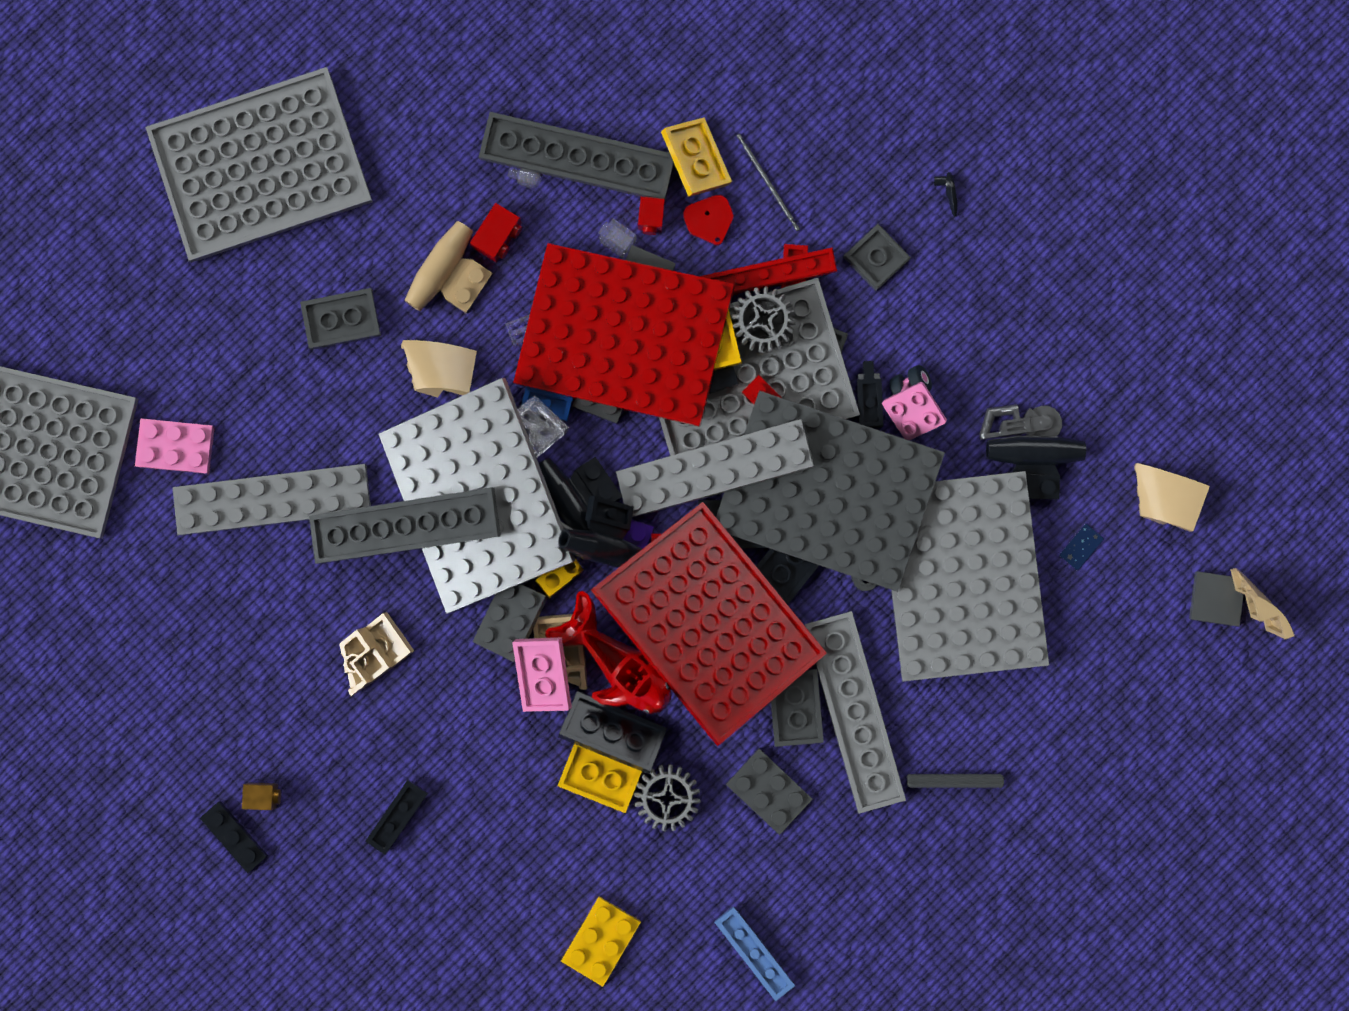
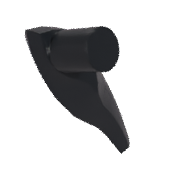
M948 172L946 176H934V186H946V196L949 199L953 217H957V196L952 173Z

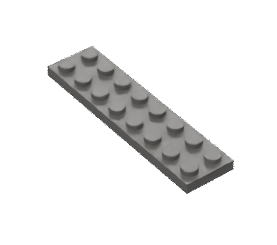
M799 419L616 471L624 504L634 507L632 518L814 468L815 466L803 420Z
M366 464L173 487L177 535L179 536L309 520L311 515L371 506Z
M852 611L804 624L827 652L826 655L816 662V667L858 813L905 801V795Z

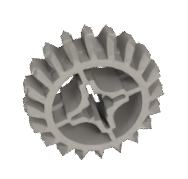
M764 287L763 294L759 293L758 288H754L755 296L752 297L751 293L747 291L745 292L747 301L741 297L738 298V302L742 307L733 306V310L739 313V315H731V320L738 321V323L732 324L733 329H740L735 334L736 339L742 336L745 337L741 342L743 346L750 341L749 350L751 351L754 350L755 344L759 345V353L763 352V346L767 345L768 351L772 352L773 343L780 349L782 347L780 339L786 343L789 341L785 333H794V330L788 327V325H796V320L789 319L796 312L795 310L787 311L792 306L791 301L785 304L782 303L786 298L785 294H782L779 299L776 298L777 289H774L772 295H769L768 287ZM757 302H770L776 305L777 308L765 310ZM751 306L755 318L749 325L744 326V313ZM759 313L764 315V317L765 315L769 317L768 327L763 325V323L761 325L757 323L759 321ZM782 313L784 324L779 333L776 334L772 321ZM763 330L770 338H757L751 335L750 332Z
M672 764L668 765V772H664L663 765H659L660 773L658 774L652 768L650 771L651 778L643 774L642 779L647 783L645 785L637 783V787L642 789L643 792H635L634 794L635 797L642 798V801L635 802V807L643 806L644 808L638 812V815L643 816L647 813L648 816L644 822L647 824L651 819L655 820L652 826L654 829L658 827V823H663L662 831H666L667 824H671L672 831H675L676 822H679L682 828L685 827L684 817L688 821L693 820L689 811L693 813L698 812V809L692 806V803H700L699 798H693V795L699 794L700 790L691 789L697 783L696 780L687 782L690 773L686 772L682 777L680 775L682 767H678L676 773L672 772ZM666 778L663 790L648 792L650 786L655 781ZM673 779L678 780L684 785L688 796H683L673 791ZM669 785L671 796L674 795V798L677 799L670 800L667 810H665L664 800L661 801L660 796L665 795ZM647 799L661 804L662 817L650 809ZM674 804H687L680 814L669 817L670 809Z

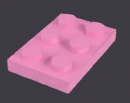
M140 419L135 467L209 474L215 427L212 425Z
M562 637L515 639L512 643L523 712L569 711L572 705Z

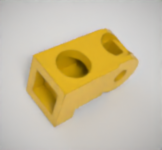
M576 560L573 563L541 575L536 579V583L550 599L571 580L582 573L584 569Z

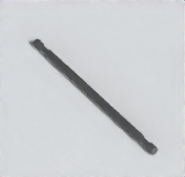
M738 134V140L743 144L745 151L787 218L792 222L796 232L799 231V226L795 223L793 216L748 145L744 142L742 135Z

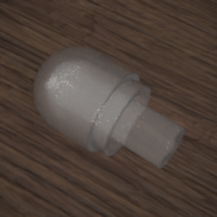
M521 168L520 170L509 169L507 177L517 179V183L520 186L536 188L541 183V175L537 171L527 168Z

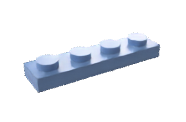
M734 906L714 921L775 1001L795 986Z

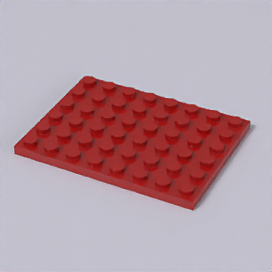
M547 243L513 383L701 427L735 285Z
M704 502L700 503L591 590L717 746L827 654Z

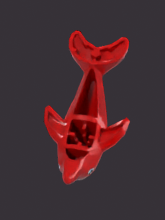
M579 591L577 593L576 605L570 621L561 626L548 628L545 631L546 638L562 637L564 647L586 646L612 686L604 690L592 692V698L600 704L616 707L629 704L646 713L653 714L664 710L671 701L670 687L640 651L597 631L595 604L586 592Z

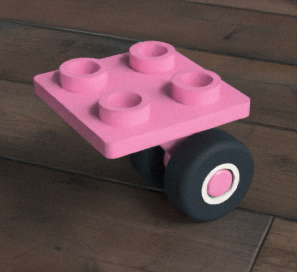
M916 365L908 370V378L904 379L902 374H898L890 379V388L893 396L885 399L882 405L904 439L910 441L946 423V417L929 392L932 389V381L923 366Z

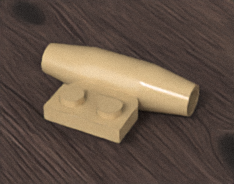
M457 221L436 243L416 273L404 300L406 303L421 311L441 291L446 301L464 313L468 311L492 275V272L473 259L462 258L473 234L469 227Z

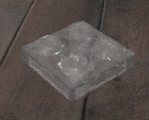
M535 395L518 408L536 458L568 432L569 427Z

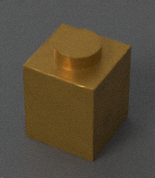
M243 784L242 809L273 810L277 808V804H280L281 790H278V784Z

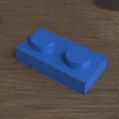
M526 386L520 410L568 422L573 397Z

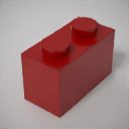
M495 203L470 242L472 248L497 263L499 258L503 259L510 248L508 244L511 239H516L522 230L520 217Z

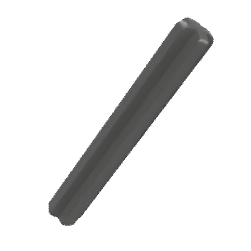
M908 774L907 786L910 788H1002L1004 786V777L1002 774Z

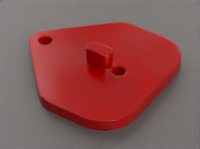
M714 195L687 206L683 217L691 235L718 246L722 244L732 223L733 212L725 197Z

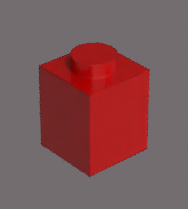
M641 197L638 230H641L643 234L656 235L657 232L662 233L665 199Z

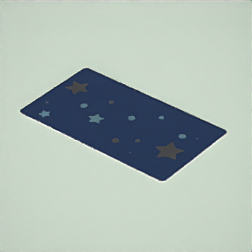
M1085 524L1059 556L1073 568L1079 570L1104 538Z

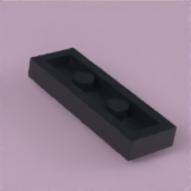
M408 779L365 842L386 855L420 807L428 792Z
M221 801L217 802L200 817L202 822L247 873H250L268 857L266 852Z

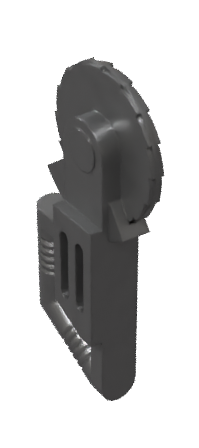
M1017 404L987 408L980 431V440L1026 434L1027 436H1057L1062 429V419L1060 414L1050 406H1039L1033 410L1029 408L1024 418H1020ZM1013 415L1012 420L1001 422L998 432L990 433L994 417Z

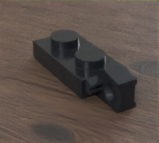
M864 361L863 374H857V405L860 414L858 416V424L870 428L883 427L882 378H880V373H874V361Z

